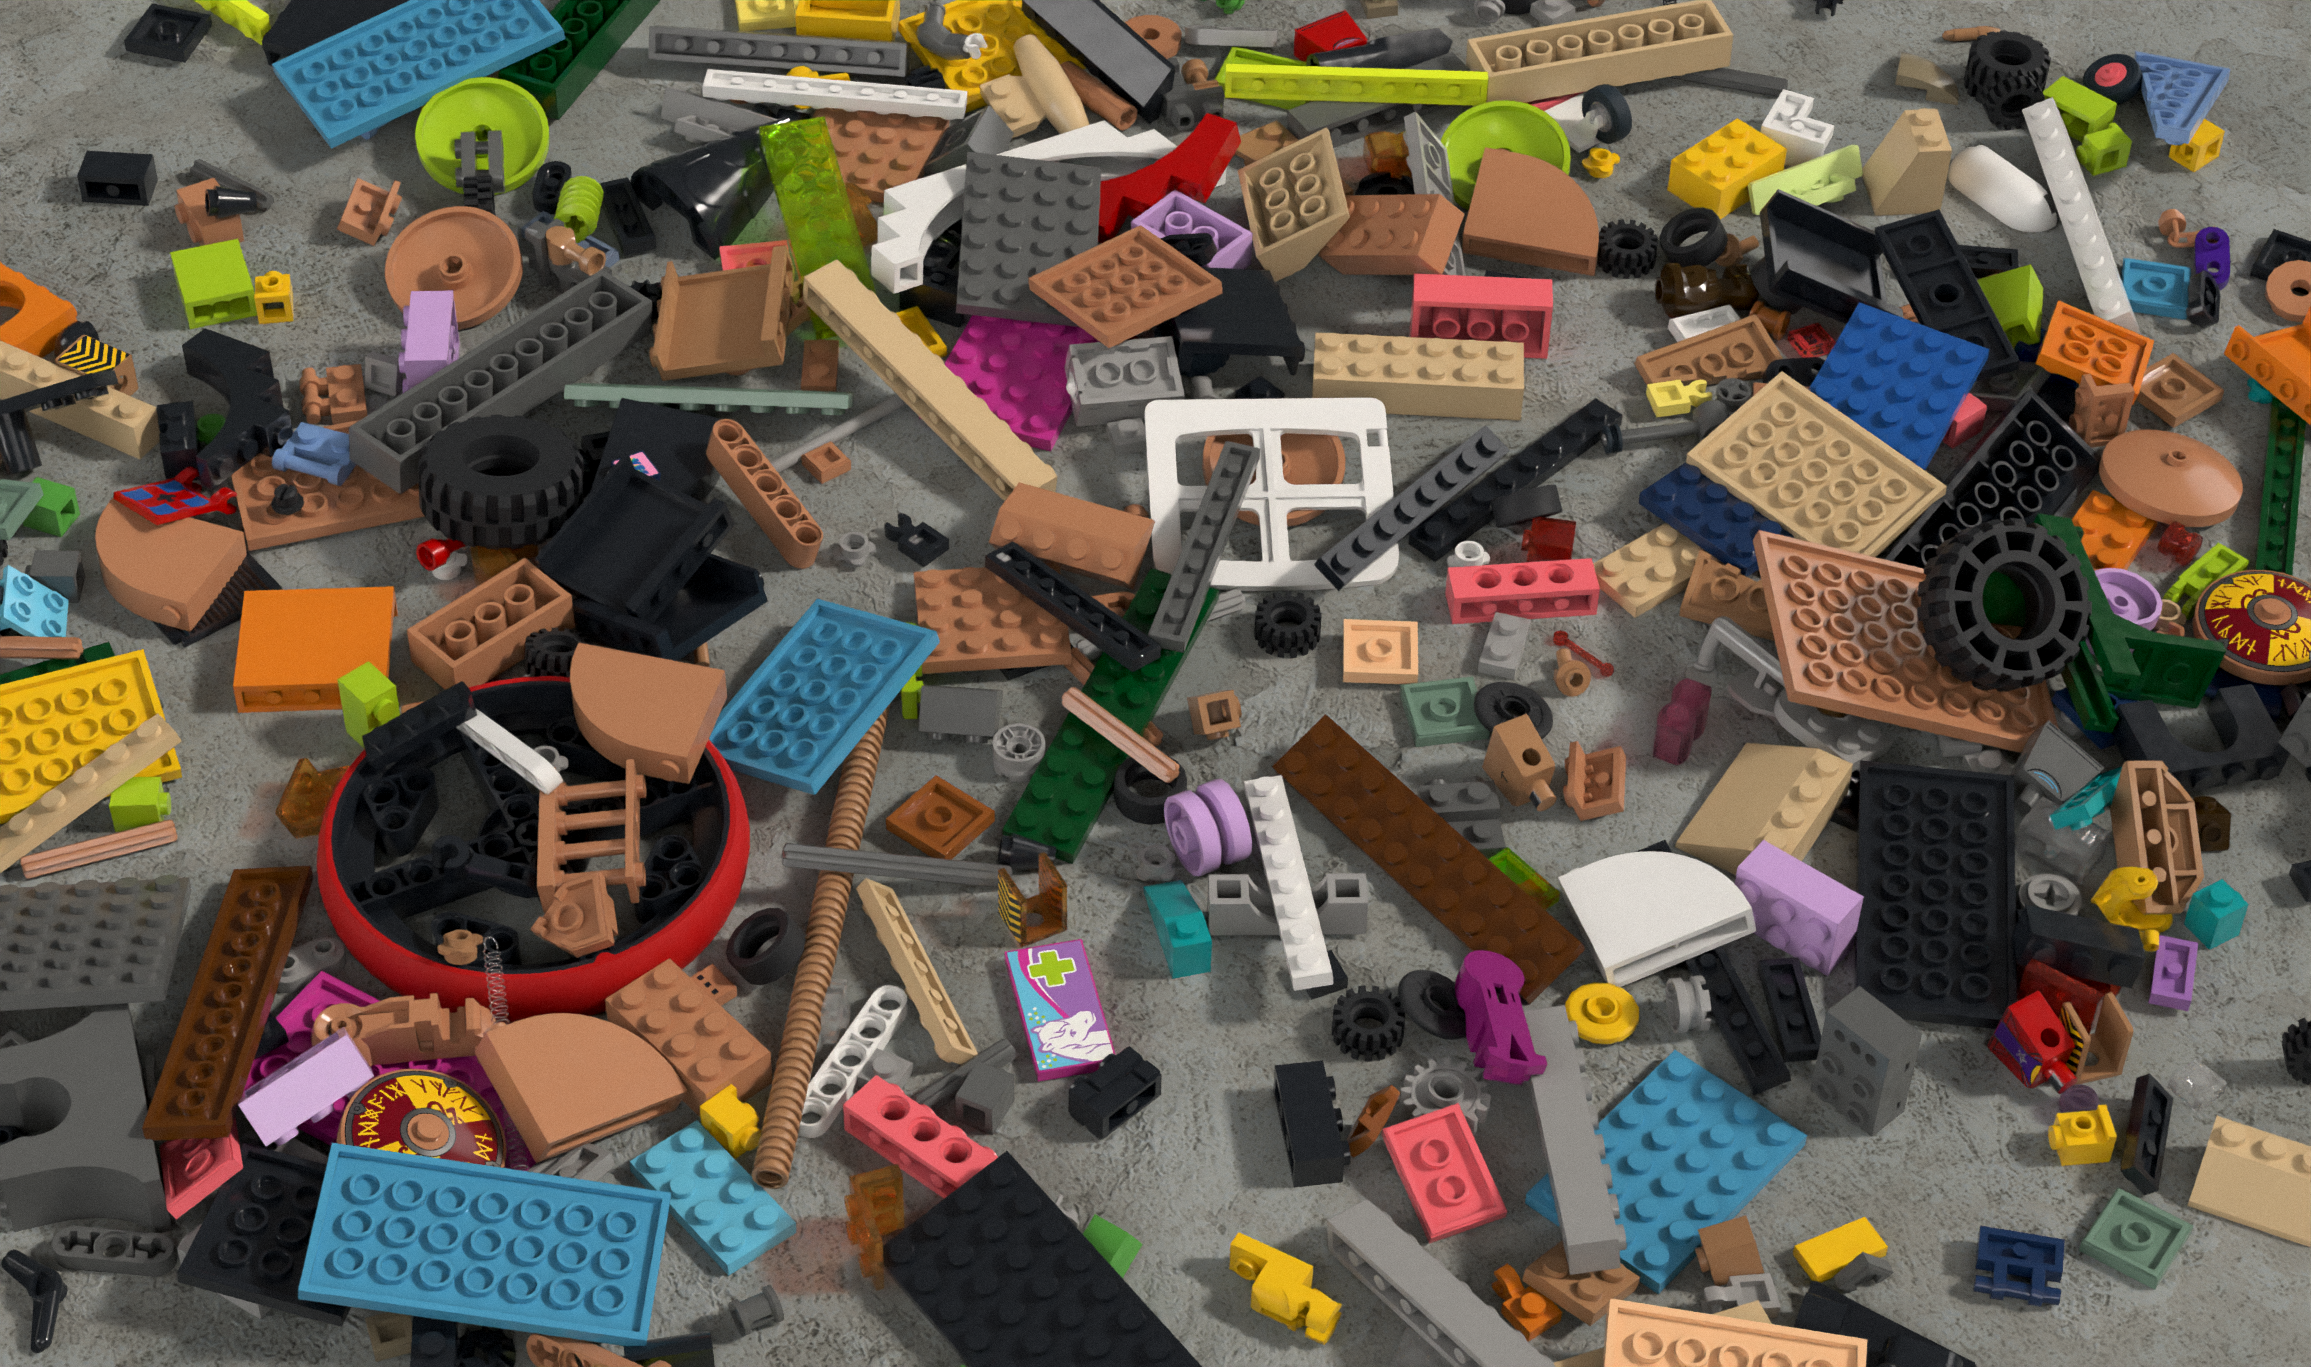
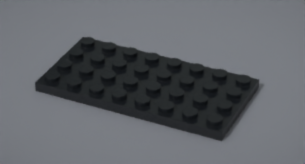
M1860 760L1858 769L1856 893L1864 898L1855 936L1854 990L1861 986L1904 1020L1996 1029L2007 1007L2017 1002V963L2012 938L2016 927L2014 775Z
M1008 1151L1000 1155L874 1252L879 1264L968 1367H1202Z

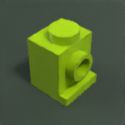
M2113 122L2109 124L2108 129L2085 135L2083 145L2076 148V156L2079 163L2092 176L2110 172L2127 166L2132 140Z

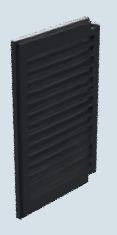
M246 552L247 555L242 564L238 566V570L230 577L229 582L222 588L217 599H214L213 604L206 610L191 632L152 622L173 645L181 643L186 648L241 620L244 591L282 590V587Z

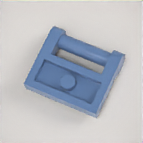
M303 422L298 425L292 437L283 448L275 451L272 458L273 469L283 472L290 469L327 479L328 483L341 486L357 465L349 459V434Z

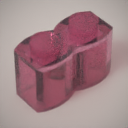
M1685 678L1674 687L1671 702L1660 710L1657 717L1652 749L1653 757L1676 766L1688 759L1692 751L1693 741L1703 734L1707 725L1712 693L1711 686Z

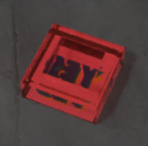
M1818 322L1789 331L1787 340L1802 358L1820 357L1829 354L1836 343Z

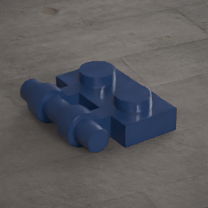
M1980 1226L1975 1269L1991 1271L1992 1277L1975 1275L1973 1291L1990 1294V1299L2003 1300L2004 1297L2028 1300V1305L2041 1307L2042 1303L2059 1306L2061 1289L2046 1287L2045 1281L2057 1283L2061 1281L2065 1239ZM2007 1274L2030 1278V1284L2006 1280Z

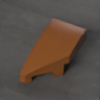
M1393 1085L1370 1095L1361 1114L1357 1118L1346 1139L1349 1143L1350 1155L1353 1158L1363 1153L1375 1142L1392 1113L1400 1096V1092Z

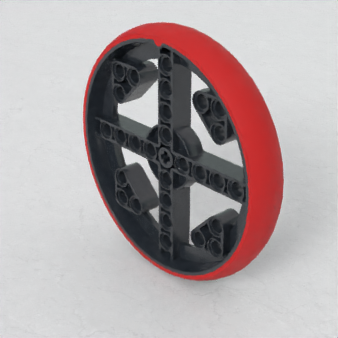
M521 677L469 687L475 708L513 736L546 733L548 746L555 748L559 756H565L568 759L569 765L564 769L565 771L607 782L626 780V769L602 756L589 744L580 731L573 710L570 677ZM456 727L377 771L368 762L364 749L348 767L337 784L326 808L319 832L317 873L324 907L337 935L363 967L387 987L402 996L414 995V999L419 1000L430 999V994L437 993L441 1008H449L450 1013H456L457 1007H465L466 998H474L480 1006L490 1010L497 1023L505 1022V1024L550 1013H570L586 1016L606 1011V998L670 958L678 967L684 969L712 942L725 924L739 897L746 875L750 850V825L745 801L737 779L722 754L708 739L689 784L667 781L656 777L645 780L646 798H640V837L691 819L693 826V849L685 837L676 834L665 835L655 843L644 863L646 886H639V903H634L636 919L644 925L625 938L615 942L614 946L578 958L566 952L569 957L566 960L542 964H522L518 933L509 926L458 912H443L437 915L431 922L432 944L420 937L401 921V919L494 887L469 881L467 876L458 883L444 884V867H432V853L375 872L374 860L377 842L381 850L390 857H402L414 850L439 808L435 775L429 769L458 752L461 753L491 810L481 823L477 838L465 842L469 849V858H472L473 854L477 853L507 862L531 864L537 867L539 795H532L522 776ZM626 796L589 799L574 805L568 802V806H562V811H565L566 815L626 809ZM625 825L568 831L567 835H561V841H565V844L622 839L625 838ZM591 858L567 860V864L561 865V871L564 870L565 874L585 872ZM535 882L534 887L536 889V892L534 894V897L532 898L537 897L541 904L539 893L537 890V882ZM499 889V890H501V891H503V892H505V893H507V894L514 895V894H512V893H510V892H507V891H505V890ZM454 930H468L472 934L481 935L483 943L477 946L476 960L463 965L448 963L444 955L438 953L437 949L438 945L444 942L443 935Z

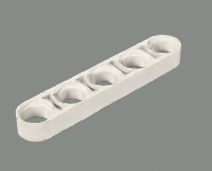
M476 709L477 716L456 727L543 793L549 795L563 782L558 771L544 757L478 709Z
M885 985L874 991L809 1083L802 1115L814 1112L822 1118L814 1124H807L801 1121L798 1132L800 1136L816 1138L828 1130L842 1110L843 1104L858 1087L857 1076L876 1048L881 1050L885 1048L906 1018L908 1013L907 994L903 989L894 985ZM886 1000H894L900 1004L897 1009L889 1011L879 1007ZM871 1027L881 1032L875 1038H864L859 1034L863 1029ZM851 1055L861 1059L858 1065L850 1067L840 1063L843 1057ZM827 1084H836L842 1088L841 1091L834 1095H826L820 1091Z

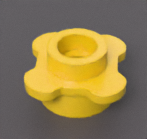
M1592 148L1589 150L1588 158L1582 160V166L1595 178H1607L1612 175L1614 165L1620 162V156L1606 149Z

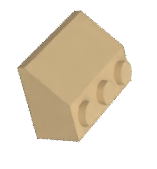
M2217 1116L2188 1206L2310 1247L2311 1146Z

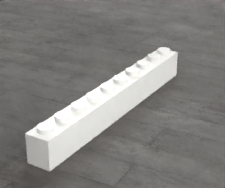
M2053 97L2035 103L2023 109L2022 112L2093 313L2097 317L2141 335Z

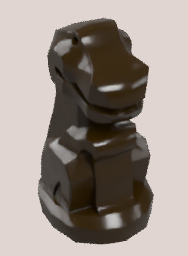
M1668 263L1663 266L1661 275L1657 277L1655 282L1656 302L1662 304L1664 312L1670 318L1681 317L1729 304L1733 309L1750 310L1760 296L1753 284L1751 271L1747 264H1736L1734 267L1731 265L1727 266L1721 279L1717 277L1716 270L1707 269L1701 265L1682 267L1679 263Z

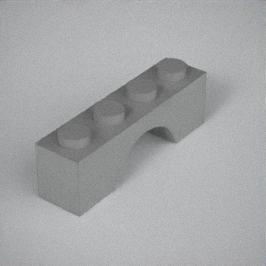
M1366 873L1326 874L1318 885L1311 888L1322 934H1366L1368 914ZM1248 874L1208 875L1207 913L1210 936L1280 935L1270 892L1257 887Z

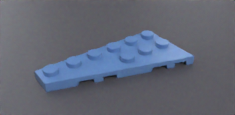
M2135 51L2134 59L2139 64L2142 72L2141 90L2155 137L2164 139L2166 143L2172 145L2189 144L2227 84L2230 69Z

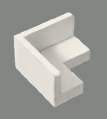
M1783 89L1761 125V133L1787 149L1785 165L1793 167L1824 155V150L1833 136L1834 125L1807 118L1812 110L1814 98Z

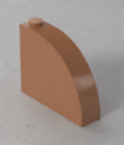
M1485 147L1463 231L1462 253L1595 276L1599 228L1594 208L1582 188L1565 172L1541 159L1509 152L1506 149Z
M113 498L104 508L96 527L95 540L101 576L107 590L114 599L129 611L145 619L189 632L195 627L210 605L213 604L214 599H217L222 588L226 586L230 577L238 570V566L242 564L247 555L244 532L190 517L155 525Z
M578 643L572 657L570 685L573 710L578 727L589 744L602 756L625 769L626 760L634 759L636 771L639 774L689 784L727 698L725 670L584 643Z
M550 1013L529 1017L508 1025L505 1022L494 1024L484 1031L483 1038L474 1052L536 1163L676 1110L688 1092L684 1083L667 1060L643 1039L616 1024L581 1014Z

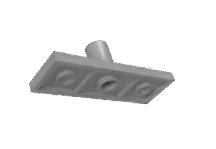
M1413 112L1404 117L1406 131L1403 132V138L1409 149V156L1406 158V161L1412 172L1415 194H1441L1455 206L1447 149L1416 112ZM1459 231L1442 275L1466 276Z

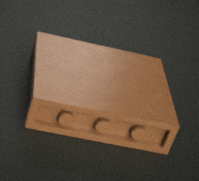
M787 246L773 247L771 264L678 277L673 262H667L665 276L661 277L662 298L657 301L658 323L653 325L654 347H650L649 350L651 365L653 368L657 367L662 381L783 365L795 277V268Z

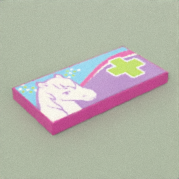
M1082 939L1004 952L1005 965L1038 1082L1095 1072L1106 1056L1112 1053L1115 1054Z

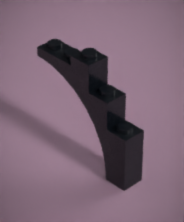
M205 328L182 345L187 374L210 385L230 405L229 413L221 430L213 441L195 456L201 486L213 490L259 453L272 457L275 451L279 448L282 449L292 437L293 431L289 410L285 409L283 405L279 380L274 379L270 351Z

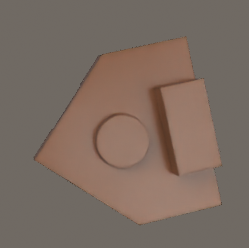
M596 871L563 882L553 895L555 900L543 917L539 916L530 929L536 936L577 958L614 946L613 937L618 935L614 901L607 894L605 876L600 871Z

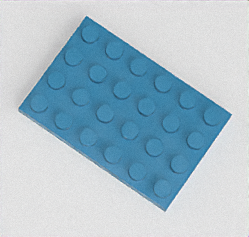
M816 599L721 711L709 740L722 754L731 770L816 795L940 643L937 631Z
M1674 1050L1599 1123V1130H1594L1595 1135L1602 1134L1606 1159H1601V1164L1609 1163L1613 1188L1607 1189L1608 1194L1616 1193L1620 1219H1614L1615 1224H1623L1626 1235L1627 1249L1620 1250V1263L1640 1277L1639 1282L1659 1294L1697 1256L1695 1248L1702 1246L1698 1229L1732 1220L1805 1146L1807 1135ZM1547 1173L1526 1193L1525 1204L1559 1226Z

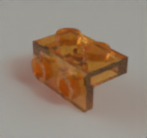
M308 758L298 760L275 810L276 816L295 839L319 834L332 794L350 765L318 772Z

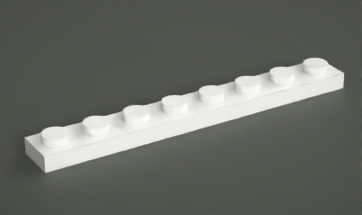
M707 69L703 83V97L713 98L718 101L732 99L744 100L753 104L767 102L778 103L781 106H811L815 109L838 108L848 112L858 110L874 111L883 115L897 113L908 114L911 117L933 116L941 117L945 120L964 119L967 105V91L737 71Z
M1282 775L1244 781L1245 794L1293 990L1333 985V973Z

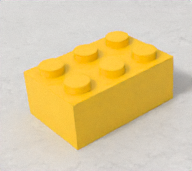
M799 0L795 14L796 35L895 41L900 17V0Z
M1737 118L1671 159L1667 191L1694 208L1704 207L1713 210L1721 220L1750 201L1749 183L1784 170L1787 149Z

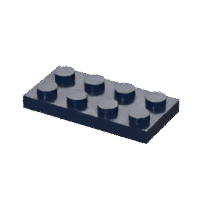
M1686 462L1640 492L1638 503L1725 565L1729 563L1741 569L1740 574L1746 577L1759 569L1753 545V539L1759 530L1794 538L1792 534L1781 528L1777 522L1769 520L1754 510L1751 504L1742 502L1730 494L1724 485L1714 483L1704 476L1698 467L1689 465Z

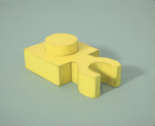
M1681 380L1647 384L1646 396L1656 418L1690 413L1691 405L1698 407L1700 404L1712 400V393H1705L1706 380H1695L1688 386H1683Z

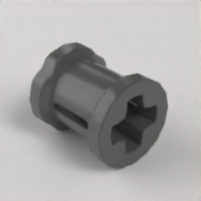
M771 1285L763 1287L762 1293L743 1301L736 1299L729 1302L731 1316L736 1328L743 1337L751 1334V1329L770 1321L779 1323L784 1320L780 1300Z

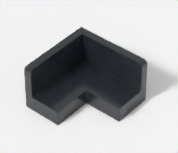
M937 240L932 241L923 259V284L899 292V309L906 310L918 306L927 318L958 328L962 326L964 314L955 313L958 271L952 270L959 261V247Z

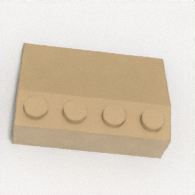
M1327 127L1237 170L1250 231L1253 233L1252 240L1255 254L1264 269L1270 270L1274 282L1304 269L1350 218L1330 132Z
M1746 743L1681 834L1675 847L1736 875L1737 867L1763 840L1802 861L1832 818L1835 809H1838L1843 798L1848 794L1853 764L1819 748Z

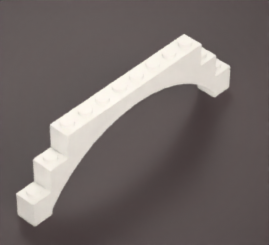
M1104 120L996 155L1101 167V181H1106L1131 174L1151 165L1178 146L1155 129L1127 138ZM966 164L884 190V216L878 217L877 244L872 245L871 275L893 294L923 284V259L927 249L933 240H936L947 228L962 218ZM1227 167L1215 187L1226 183Z

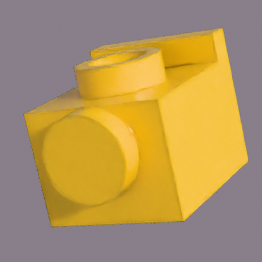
M2204 119L2189 144H2171L2168 157L2190 171L2196 172L2219 157L2225 131Z
M269 271L264 276L255 277L254 299L259 324L293 322V291L290 274ZM266 303H284V308L266 309Z
M732 1084L700 1105L701 1125L734 1159L758 1146L761 1137V1129L758 1128V1114L750 1104L741 1103L737 1099V1088Z
M2106 1104L2098 1105L2097 1110L2057 1113L2054 1125H2050L2048 1129L2050 1147L2052 1150H2057L2062 1166L2110 1162L2117 1135Z

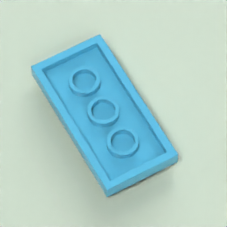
M698 1120L629 1161L630 1172L646 1189L672 1193L669 1213L728 1276L797 1233L796 1222L753 1180L752 1176Z

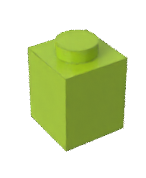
M161 776L132 777L111 792L109 808L115 832L164 821V815H170L171 796L169 792H164Z

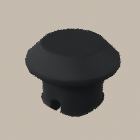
M281 484L275 489V497L271 502L272 509L281 515L294 514L304 505L303 497L297 493V488L293 485L288 487V484Z

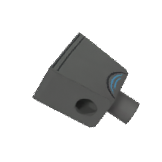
M2048 720L2031 734L2011 775H2014V786L2021 791L2014 800V806L2020 813L2026 816H2032L2038 807L2045 813L2051 814L2098 775L2104 767Z

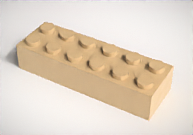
M1315 332L1312 398H1376L1384 404L1386 414L1521 420L1524 395V343Z

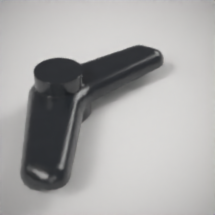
M13 1249L7 1252L6 1256L2 1259L1 1266L27 1289L29 1296L33 1298L30 1347L32 1352L41 1353L52 1344L59 1304L67 1295V1285L63 1282L58 1272Z

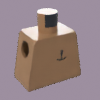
M1526 713L1494 726L1482 768L1491 780H1494L1496 786L1513 806L1518 807L1531 801L1539 812L1549 809L1557 800L1549 787L1555 770V763L1529 716Z

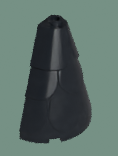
M787 117L733 131L728 137L709 141L696 148L654 161L649 165L639 168L632 174L630 183L638 200L650 210L654 211L661 206L663 200L685 217L689 222L693 243L716 260L720 257L719 247L733 244L749 221L755 218L773 191L781 187L806 152L803 138L805 132L798 121L794 119L791 121Z

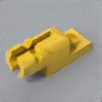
M1238 1232L1230 1244L1229 1269L1246 1280L1255 1281L1251 1291V1308L1268 1318L1286 1325L1292 1331L1307 1326L1305 1337L1325 1345L1338 1325L1342 1314L1339 1312L1342 1304L1332 1300L1318 1289H1312L1313 1266Z

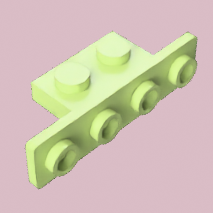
M1850 145L1749 183L1748 191L1752 213L1760 215L1759 212L1778 189L1816 206L1825 202L1834 203L1843 200L1844 195L1856 191L1855 179L1863 175L1859 146Z

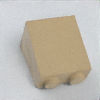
M1938 109L1904 110L1862 168V178L1875 216L1924 214L1938 209L1941 210L1952 149Z

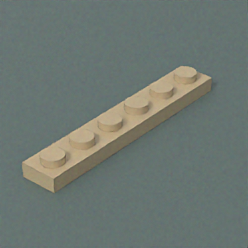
M157 713L122 740L110 746L104 753L86 766L78 769L71 777L53 790L45 793L42 798L24 811L13 816L10 821L0 827V873L179 744L181 739L176 731Z
M865 878L856 888L863 902L862 908L872 919L877 929L876 936L886 947L891 957L890 963L892 967L900 974L906 986L905 993L914 1002L920 1014L919 1020L921 1024L929 1031L935 1043V1052L945 1062L964 1064L978 1055L893 888Z

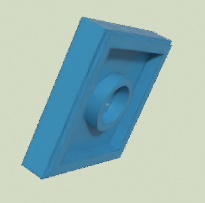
M2123 258L2120 278L2133 312L2187 319L2186 308L2189 307L2188 285L2190 284L2191 277L2190 267Z

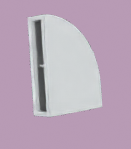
M1656 851L1625 853L1593 862L1581 868H1575L1567 874L1558 877L1563 899L1605 982L1618 987L1625 986L1756 932L1752 908L1741 890L1717 869L1684 855Z

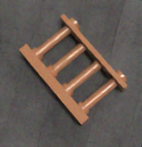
M634 759L626 760V780L567 786L566 782H563L549 795L539 790L537 890L544 913L547 912L554 902L555 898L553 895L563 882L596 872L565 874L564 870L561 871V865L567 864V860L625 854V868L600 870V872L605 876L606 886L627 884L631 904L639 903V886H646L644 862H639L640 798H646V782L644 774L637 775ZM626 796V809L566 815L565 811H562V806H568L570 801ZM625 825V838L574 844H565V841H561V835H567L568 831Z

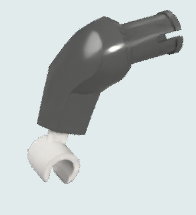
M937 2L930 3V6L927 4L924 22L917 27L916 31L919 43L928 51L946 60H963L970 57L973 59L980 58L981 52L979 48H987L983 35L973 33L968 36L951 33L943 26L946 13L945 7Z

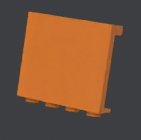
M2311 306L2302 324L2253 337L2240 325L2235 326L2224 355L2311 425Z
M394 586L244 591L233 682L238 713L342 709L337 679L368 661L388 678L394 616H398Z

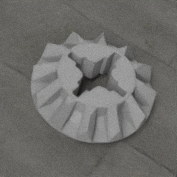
M2037 874L2027 878L2020 886L2017 898L2021 902L2022 910L2026 904L2076 916L2082 904L2081 894L2077 887L2069 880L2054 874ZM2048 893H2051L2053 906L2046 905L2045 897H2047Z

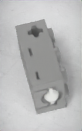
M1172 336L1125 340L1123 343L1108 348L1101 342L1069 345L1064 368L1067 378L1066 389L1070 394L1076 427L1107 424V422L1141 417L1142 421H1144L1145 407L1148 403L1154 400H1184L1185 395Z

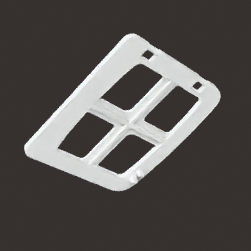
M1376 398L1154 400L1145 407L1144 422L1150 519L1155 521L1151 533L1154 569L1173 574L1182 551L1180 514L1182 512L1198 511L1207 486H1182L1178 483L1175 444L1180 439L1249 434L1253 438L1254 447L1261 448L1260 459L1255 469L1256 480L1249 485L1239 511H1252L1259 518L1262 560L1261 562L1220 560L1210 587L1218 590L1297 591L1334 589L1335 587L1314 566L1317 560L1291 561L1286 516L1289 512L1295 510L1358 509L1365 513L1367 520L1394 499L1387 438L1386 409L1384 404ZM1285 433L1319 434L1356 439L1360 449L1362 481L1358 484L1294 485L1286 482L1283 476L1281 435ZM1378 433L1379 446L1368 447L1367 434ZM1398 544L1343 588L1377 585L1390 579L1398 566Z

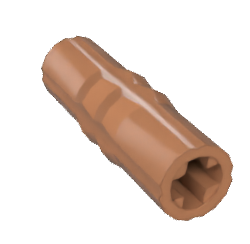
M1066 61L1061 64L1062 69L1084 106L1090 108L1094 113L1100 115L1119 130H1126L1132 126L1137 118V109L1072 61Z

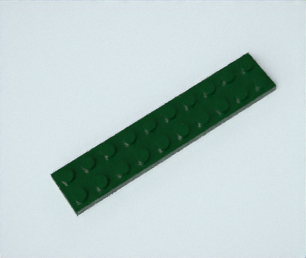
M1151 568L1123 616L1124 620L1147 636L1172 574ZM1209 587L1184 653L1161 648L1160 658L1131 672L1103 652L1081 692L1143 737L1145 728L1153 720L1218 602L1219 590ZM1069 711L1002 829V835L1011 836L1013 832L1046 845L1056 846L1055 858L1073 864L1114 791V778L1118 767L1130 756Z

